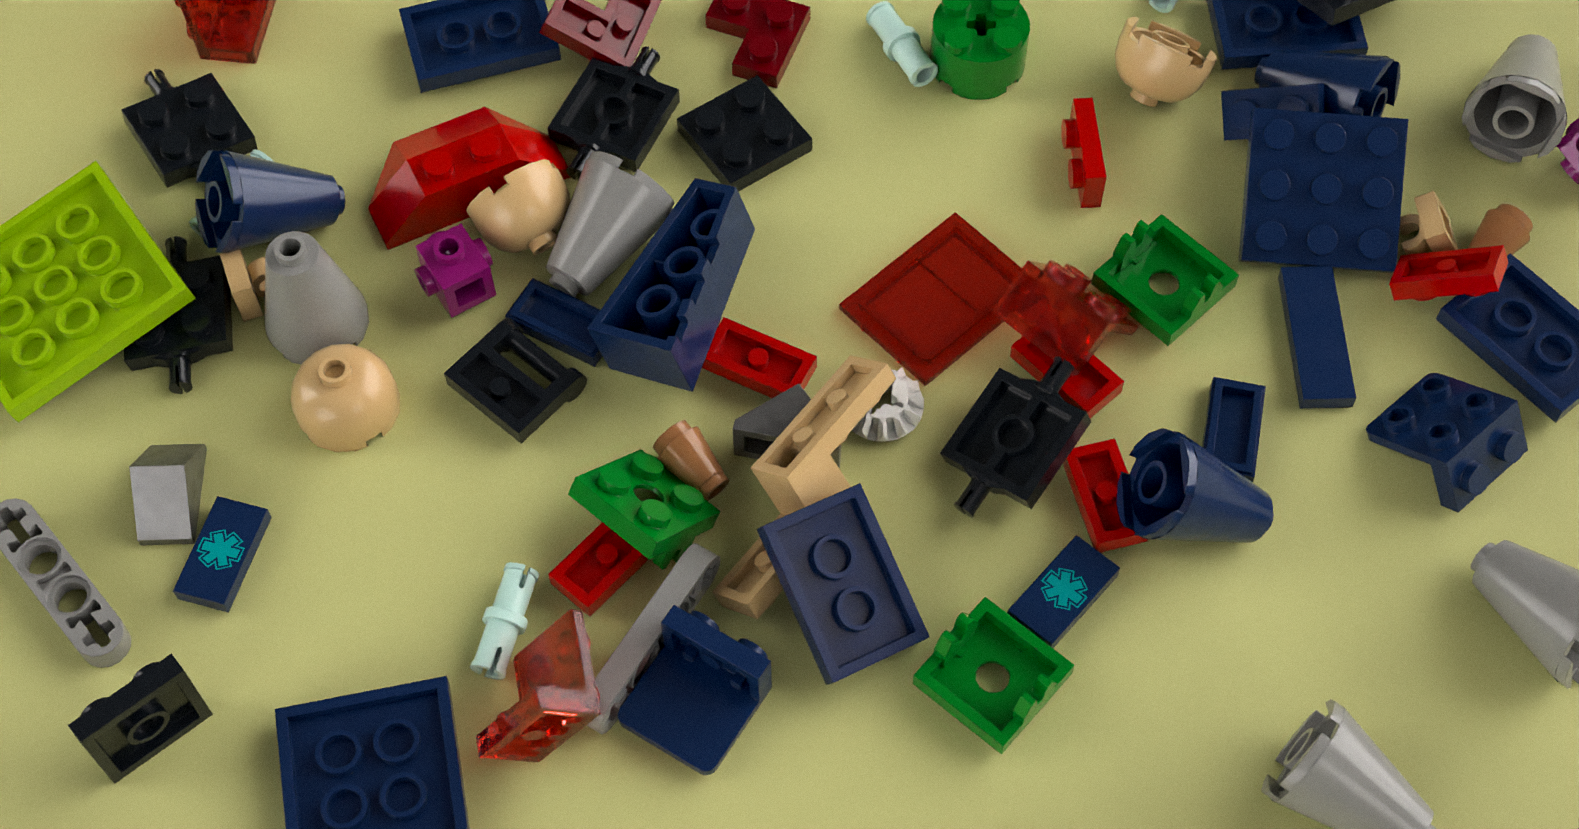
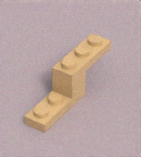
M850 355L752 465L751 470L780 512L775 520L850 488L849 483L835 463L831 453L847 439L851 430L880 401L881 396L896 380L888 363ZM760 537L712 591L722 607L757 620L775 602L776 597L783 590Z

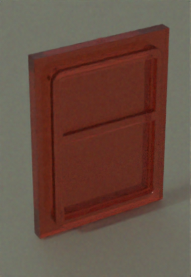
M955 212L839 304V310L924 386H927L1041 291L1042 285Z

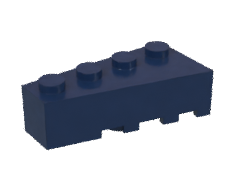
M695 178L588 326V332L610 369L693 392L755 231V227L736 187Z

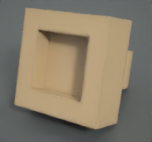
M1431 191L1415 197L1418 215L1407 214L1400 217L1399 230L1402 235L1419 231L1415 238L1401 243L1406 254L1426 253L1430 248L1433 252L1458 250L1449 215L1436 193Z
M241 249L230 251L229 253H220L232 296L243 321L264 316L258 296L265 297V257L258 258L247 266Z

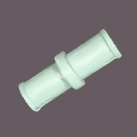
M881 1L872 6L867 12L866 21L882 40L883 51L887 57L894 62H898L911 84L915 87H922L930 83L936 77L938 67L921 47L920 36L911 26L905 25L890 2Z
M506 563L493 606L486 607L482 621L486 626L475 658L470 665L471 670L477 674H481L483 668L487 669L484 677L496 680L505 678L506 669L517 636L525 633L528 620L524 616L535 583L540 575L533 568L528 569L527 575L523 574L526 566L524 564Z

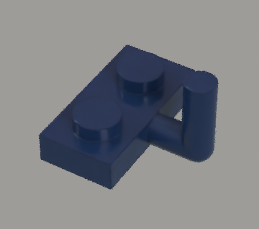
M1324 83L1221 91L1224 141L1249 138L1250 113L1253 108L1326 113Z

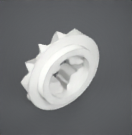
M903 367L897 371L892 370L896 380L885 391L891 390L892 405L883 404L880 409H876L874 414H872L871 408L852 429L854 433L871 441L887 442L906 436L918 425L923 415L924 398L922 397L918 380L913 381L906 376Z

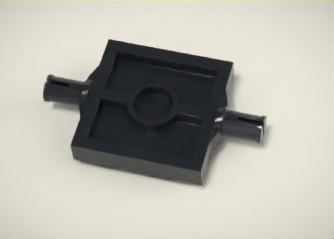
M643 47L634 64L630 67L614 66L592 58L547 128L549 138L558 144L578 151L566 169L567 174L572 179L576 180V177H578L579 180L586 160L592 152L602 151L622 159L623 162L620 167L636 172L642 165L680 102L679 89L658 82L650 76L656 63L660 60V55L655 49L651 48L649 52V47Z
M154 69L156 78L151 71L144 78L145 83L150 87L154 96L121 109L125 124L166 187H170L188 178L197 177L201 159L208 150H227L245 155L257 149L254 134L212 73L180 86L172 87L163 71Z
M175 236L174 242L171 237L165 241L166 257L196 299L124 348V362L131 371L156 366L169 368V390L176 394H183V389L188 393L193 388L191 383L192 363H196L210 355L233 351L231 294L220 255L187 261V240Z
M1056 356L1040 381L1021 379L1002 368H999L940 452L945 462L967 473L971 478L968 486L954 503V506L959 511L973 518L989 492L1006 495L1030 509L1034 507L1092 422L1087 412L1065 402L1058 393L1071 373L1075 371L1074 366L1070 362Z

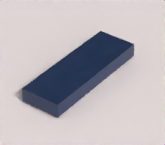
M1281 267L1278 281L1300 409L1353 407L1356 393L1333 267Z

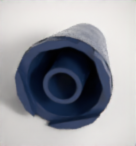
M1276 49L1269 57L1264 56L1260 60L1255 72L1254 82L1259 85V88L1324 83L1326 113L1381 117L1386 104L1394 106L1400 83V64L1388 56Z
M208 150L202 157L197 171L196 183L205 182V199H195L198 227L205 245L208 248H217L216 253H229L231 250L236 251L270 242L286 232H307L333 225L345 209L344 190L340 185H337L334 177L328 174L227 150Z
M1161 428L1148 433L1142 438L1129 454V456L1137 458L1130 474L1121 472L1118 481L1116 505L1120 521L1125 528L1133 530L1136 533L1135 535L1144 539L1250 543L1260 539L1273 522V503L1266 491L1189 437L1177 431Z

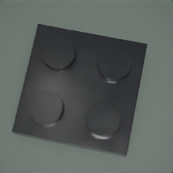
M758 75L677 118L678 132L721 184L736 187L738 192L812 151L811 136Z
M171 653L160 662H152L142 667L134 675L131 682L109 697H102L90 703L82 711L80 717L68 724V726L82 746L115 784L212 716L213 713Z

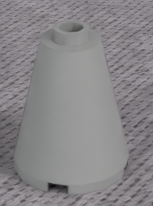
M1530 34L1515 39L1468 96L1464 105L1462 123L1463 126L1465 124L1470 133L1469 140L1476 149L1490 158L1512 163L1521 162L1522 157L1538 154V159L1548 155L1560 143L1567 125V111L1557 49L1547 38Z
M602 151L592 152L584 164L546 265L547 271L552 275L549 280L550 284L557 290L572 297H576L578 293L586 296L591 294L660 228L675 204L663 187L639 169H637L634 175L620 170L619 166L623 160Z
M291 231L273 239L265 253V330L273 347L283 353L284 358L292 363L302 364L315 351L330 345H352L355 342V345L358 346L364 339L369 325L368 307L361 291L311 235L300 231Z
M1503 540L1497 545L1492 542L1486 544L1476 554L1471 563V569L1475 571L1472 578L1473 585L1558 683L1566 689L1572 687V679L1579 684V570L1509 540Z
M1331 699L1326 702L1329 713L1326 717L1315 710L1293 734L1276 758V761L1283 765L1284 769L1277 781L1267 774L1261 790L1273 802L1332 829H1436L1431 825L1434 816L1433 810L1350 713Z

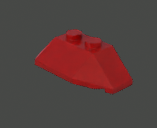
M482 107L394 141L368 209L387 250H390L470 218L466 211L470 202L488 186L495 193L507 184L503 176L520 167L547 159L550 163H554L565 180L570 178L566 172L568 166L555 142L549 138L548 134L487 107Z

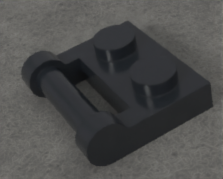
M506 318L444 373L447 385L522 444L566 401L571 402L582 393L586 386L587 378L576 368L571 367L567 369L524 336V329L511 318ZM511 351L550 381L551 384L544 389L500 354Z

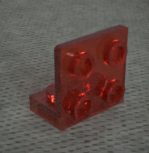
M175 0L176 6L181 7L186 20L188 37L193 39L200 59L249 64L257 63L276 0Z
M1028 260L992 310L995 315L1052 360L1059 356L1062 360L1065 359L1070 362L1075 368L1071 375H1078L1109 332L1133 335L1138 329V326L1127 318L1131 310L1125 304L1110 294L1106 293L1102 297L1088 288L1092 280L1087 275L1068 263L1063 267L1053 260H1049L1047 264Z
M568 610L514 657L519 701L508 710L500 713L494 722L476 736L479 758L539 763L601 714L599 707L600 694L595 684L590 656V638L586 633L584 616L581 610Z

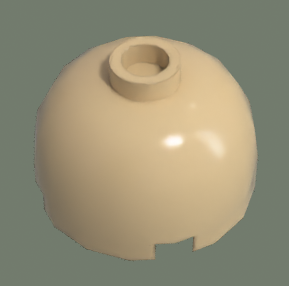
M1127 18L1116 45L1115 65L1121 80L1132 88L1130 96L1134 100L1150 107H1156L1159 101L1175 103L1191 97L1200 90L1217 60L1216 54L1210 50L1207 58L1198 53L1201 43L1196 39L1155 21H1151L1148 29L1136 27L1140 18Z
M543 159L529 163L503 176L507 184L495 193L488 186L470 202L466 211L480 234L490 245L500 251L520 253L530 249L533 255H538L554 246L557 238L556 233L561 228L570 204V194L562 175L554 163Z
M336 344L315 351L302 363L292 381L291 405L301 430L308 435L309 440L317 447L334 452L358 451L368 446L366 441L375 438L380 432L384 436L392 429L400 412V393L389 367L375 353L351 344Z

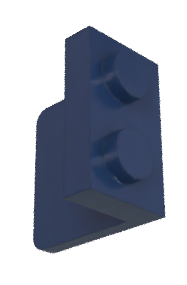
M1430 373L1423 377L1366 427L1368 439L1371 442L1430 464L1441 506L1456 512H1460L1477 495L1484 492L1487 486L1528 451L1518 400L1440 373Z
M673 605L661 622L664 647L620 707L618 720L623 728L702 775H711L720 766L771 690V661L768 659L765 651L754 642L744 638L736 641L720 632L718 625L707 615L695 610L689 614Z

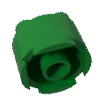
M942 0L933 17L930 59L938 67L936 80L940 83L942 79L950 85L952 93L973 100L998 97L1006 92L1007 86L1011 85L1015 80L1018 82L1024 72L1030 32L1029 17L1026 10L1019 3L1020 0Z

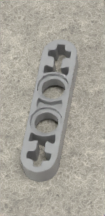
M17 498L0 502V550L85 661L99 668L111 667L119 663L128 654L131 647V636L122 620L32 505L25 500ZM15 519L21 523L30 536V539L26 540L23 544L20 543L7 526ZM45 552L57 554V562L50 571L44 574L30 573V564L36 556ZM76 589L87 592L86 600L79 609L73 612H62L58 609L61 597L67 592ZM94 619L111 640L104 647L96 643L94 637L85 627Z
M697 543L692 544L686 549L585 692L576 712V719L600 734H605L618 720L620 707L664 647L662 620L673 605L689 614L695 609L718 572L720 556Z

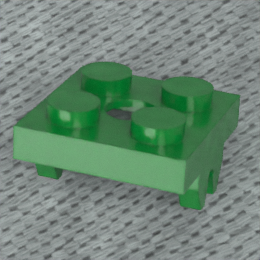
M1161 214L1149 225L1143 220L1137 222L1132 236L1128 233L1123 234L1113 251V256L1093 273L1091 284L1169 346L1236 286L1239 274ZM1155 273H1169L1177 279L1179 288L1170 295H1161L1151 289L1149 278Z
M641 449L575 477L568 493L570 497L646 558L652 559V562L662 570L667 568L671 560L677 563L686 549L692 545L696 536L712 529L721 512L704 499L699 490L686 485L664 468L658 458L645 453ZM637 488L650 490L657 494L662 502L655 499L641 501L636 497L633 490Z
M984 597L969 615L964 612L959 614L951 632L945 630L941 634L934 648V653L913 675L912 684L1002 755L1072 675L1074 664L987 597ZM995 663L1005 668L1009 675L1007 687L995 693L983 690L976 681V673L981 666Z

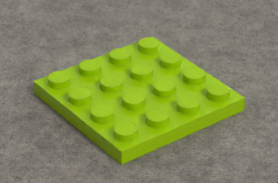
M97 161L85 167L0 226V401L6 411L18 423L196 299Z

